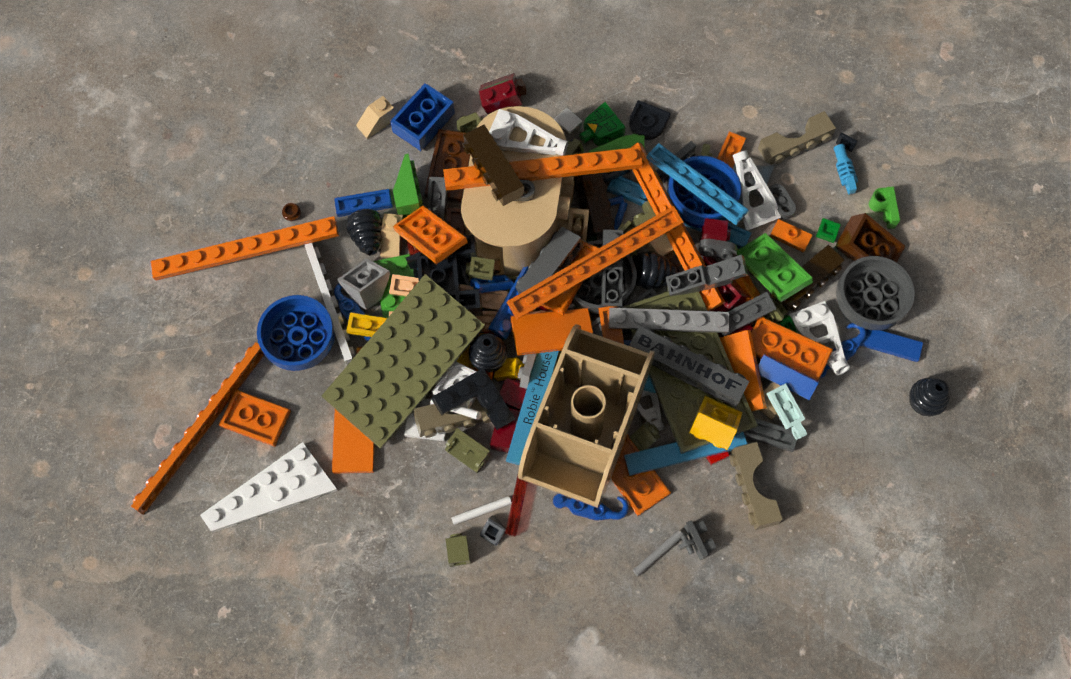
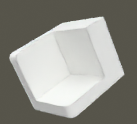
M565 108L554 118L561 129L568 133L573 132L575 129L578 132L582 130V120L568 108Z

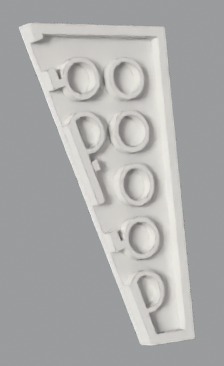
M302 442L200 516L210 531L214 533L235 526L237 523L249 519L253 520L258 518V516L270 514L338 490Z

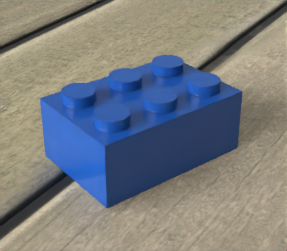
M424 83L390 121L392 132L419 151H422L438 133V130L442 129L455 114L454 102Z

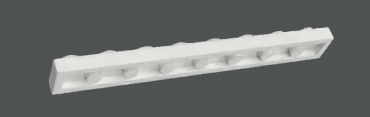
M313 243L305 244L326 309L332 319L334 332L346 365H348L356 354L353 346H348L347 341L350 340V337L347 334V329H342L341 324H344L341 312H336L335 307H338L335 295L332 297L329 291L333 289L329 279L325 280L323 275L327 272L324 264L319 263L318 258L321 257L319 249L314 247Z

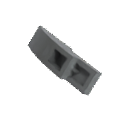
M603 230V246L623 235V230ZM622 259L602 270V306L622 307Z
M743 255L706 267L700 265L667 276L669 296L695 293L733 283L732 280L747 276L748 271Z

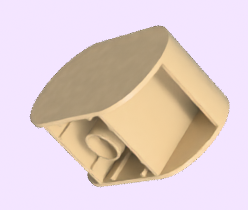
M522 106L501 109L517 114L553 136L566 140L559 124L548 114L540 110ZM498 110L483 118L477 128L485 124L488 131H490ZM514 127L509 139L522 142L526 139L527 132L520 127ZM533 135L530 144L544 146L546 140L538 135ZM501 150L508 162L561 156L558 154L549 155ZM471 155L469 160V166H474L472 162L473 158ZM574 176L531 181L535 186V195L531 200L512 201L505 206H502L499 200L496 201L494 199L491 186L464 189L461 214L464 221L465 235L473 234L475 236L478 256L486 259L500 257L501 272L495 275L519 276L524 267H529L533 261H536L542 248L550 243L555 232L559 231L561 227L568 229L570 203L573 200L575 185Z
M575 324L564 344L529 432L519 465L518 478L599 508L641 399L655 352L650 351L647 353L581 330V326Z

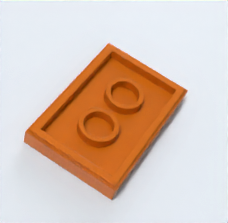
M235 390L219 426L275 447L291 410Z

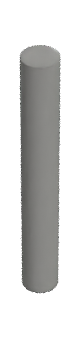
M677 530L632 570L634 574L639 576L677 543L683 533Z

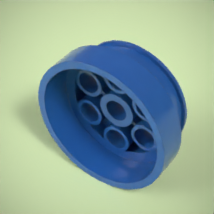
M694 156L683 160L725 193L739 201L741 195L740 181L729 165L709 156ZM670 177L667 193L683 223L692 227L703 228L705 218L727 219Z
M303 295L283 297L272 303L261 315L257 326V340L268 360L279 368L291 371L305 370L319 364L330 352L335 338L333 322L327 309L317 300ZM295 320L293 324L287 325L288 321ZM308 321H315L312 325H306ZM284 335L281 340H275L277 336ZM297 336H303L300 341H295ZM318 336L323 337L322 340L318 342L314 341L315 338ZM292 351L289 356H283L285 352ZM305 352H311L310 356L303 357Z

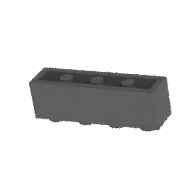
M564 227L555 232L550 243L542 248L536 261L529 265L526 274L518 279L515 286L518 294L569 266L584 247L581 237Z

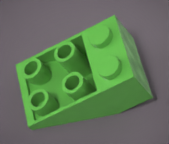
M409 153L404 155L393 189L398 215H403V219L423 206L414 160L410 161Z

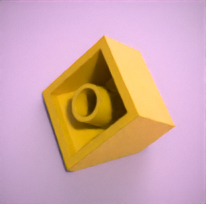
M704 396L689 433L698 439L711 442L718 448L728 450L738 430L742 412Z

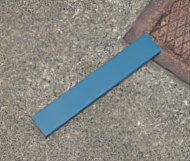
M658 143L647 154L646 159L733 224L737 225L748 213L749 210L661 144Z
M742 432L734 436L728 450L718 448L711 443L681 454L678 444L675 442L624 455L629 476L732 451L735 447L747 445V442Z

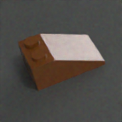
M863 213L851 216L835 247L854 261L867 256H880L897 263L905 245L869 215Z

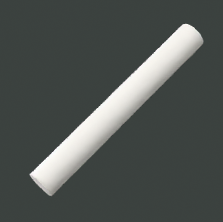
M458 406L451 410V412L477 420L481 418V412L463 406Z
M508 496L451 517L453 524L456 525L512 503Z

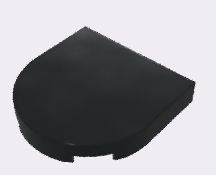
M638 100L629 118L630 130L633 134L644 136V140L655 139L663 133L671 113Z

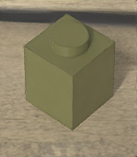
M461 533L450 535V538H446L449 566L471 564L466 535L462 536Z

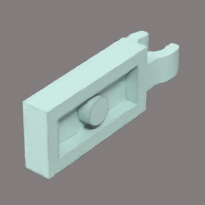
M786 383L766 393L785 429L791 427L792 434L796 440L806 436L807 432L801 424V421L805 420Z

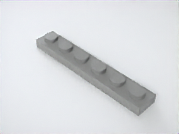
M609 308V329L638 330L639 326L657 331L728 333L729 312Z

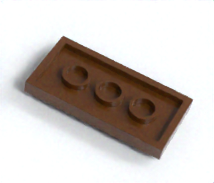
M438 130L424 193L425 197H428L429 177H444L443 169L469 166L471 154H466L462 146L464 143L463 135L466 133ZM464 189L449 190L448 200L462 202Z

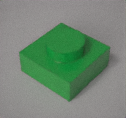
M822 218L816 237L834 243L841 224Z

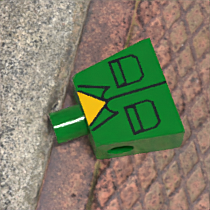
M604 102L585 118L583 127L585 131L580 133L579 137L584 144L593 140L597 146H601L623 137L626 127L607 103Z

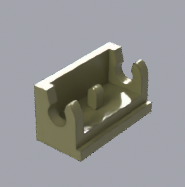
M458 428L445 444L447 446L445 448L446 452L476 473L479 472L490 457L488 449Z

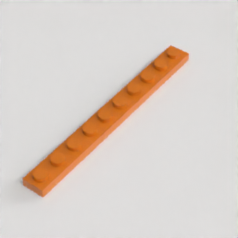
M637 142L631 148L640 147L643 165L642 168L632 170L654 213L658 215L674 205L652 162L646 159L647 153L642 143ZM684 223L665 233L684 270L700 265L706 267ZM717 287L699 292L707 311H713L725 303Z
M640 147L509 162L520 180L529 181L639 169L643 165ZM475 166L443 169L446 191L490 186L484 183L481 170H477Z
M672 206L513 297L506 303L515 318L519 319L681 225L683 220L675 207Z
M335 216L152 260V277L157 281L338 237L337 220Z
M255 342L253 346L247 349L245 357L234 366L229 378L224 379L219 391L211 396L207 407L198 413L197 420L186 429L181 441L173 446L169 457L160 463L156 474L147 480L146 487L135 496L131 505L132 508L144 515L231 400L235 390L241 387L265 355L258 343Z

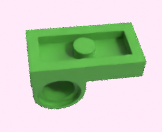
M894 187L878 188L869 200V207L875 212H883V221L886 222L887 229H895L900 221Z

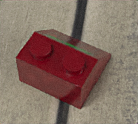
M515 73L480 86L481 104L488 115L502 108L523 105Z

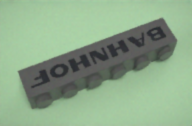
M639 326L629 345L647 353L654 351L655 355L652 366L733 407H736L740 402L749 383L743 375L728 371L724 365L710 362L706 356L697 355L691 352L688 347L679 346L673 343L670 338L655 334L648 327L643 328Z

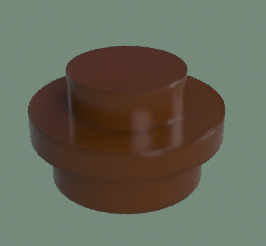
M288 203L283 207L282 215L287 221H295L301 216V209L297 204Z

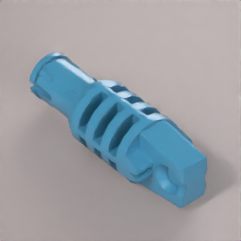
M839 144L833 150L837 158L836 168L841 185H845L848 195L854 194L857 190L856 183H858V178L853 162L848 158L845 145Z

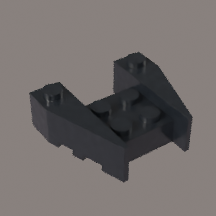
M473 234L464 235L468 242L438 264L420 252L406 257L410 269L418 268L419 281L426 274L474 316H483L482 298L479 289L460 290L458 263L471 262V257H478L477 243Z

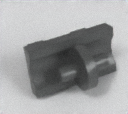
M691 520L686 522L684 526L686 533L680 536L683 541L679 545L680 550L686 548L689 555L695 553L692 548L693 545L699 560L705 559L710 552L716 549V545L712 538L702 542L699 535L707 532L704 521L701 520L693 523Z

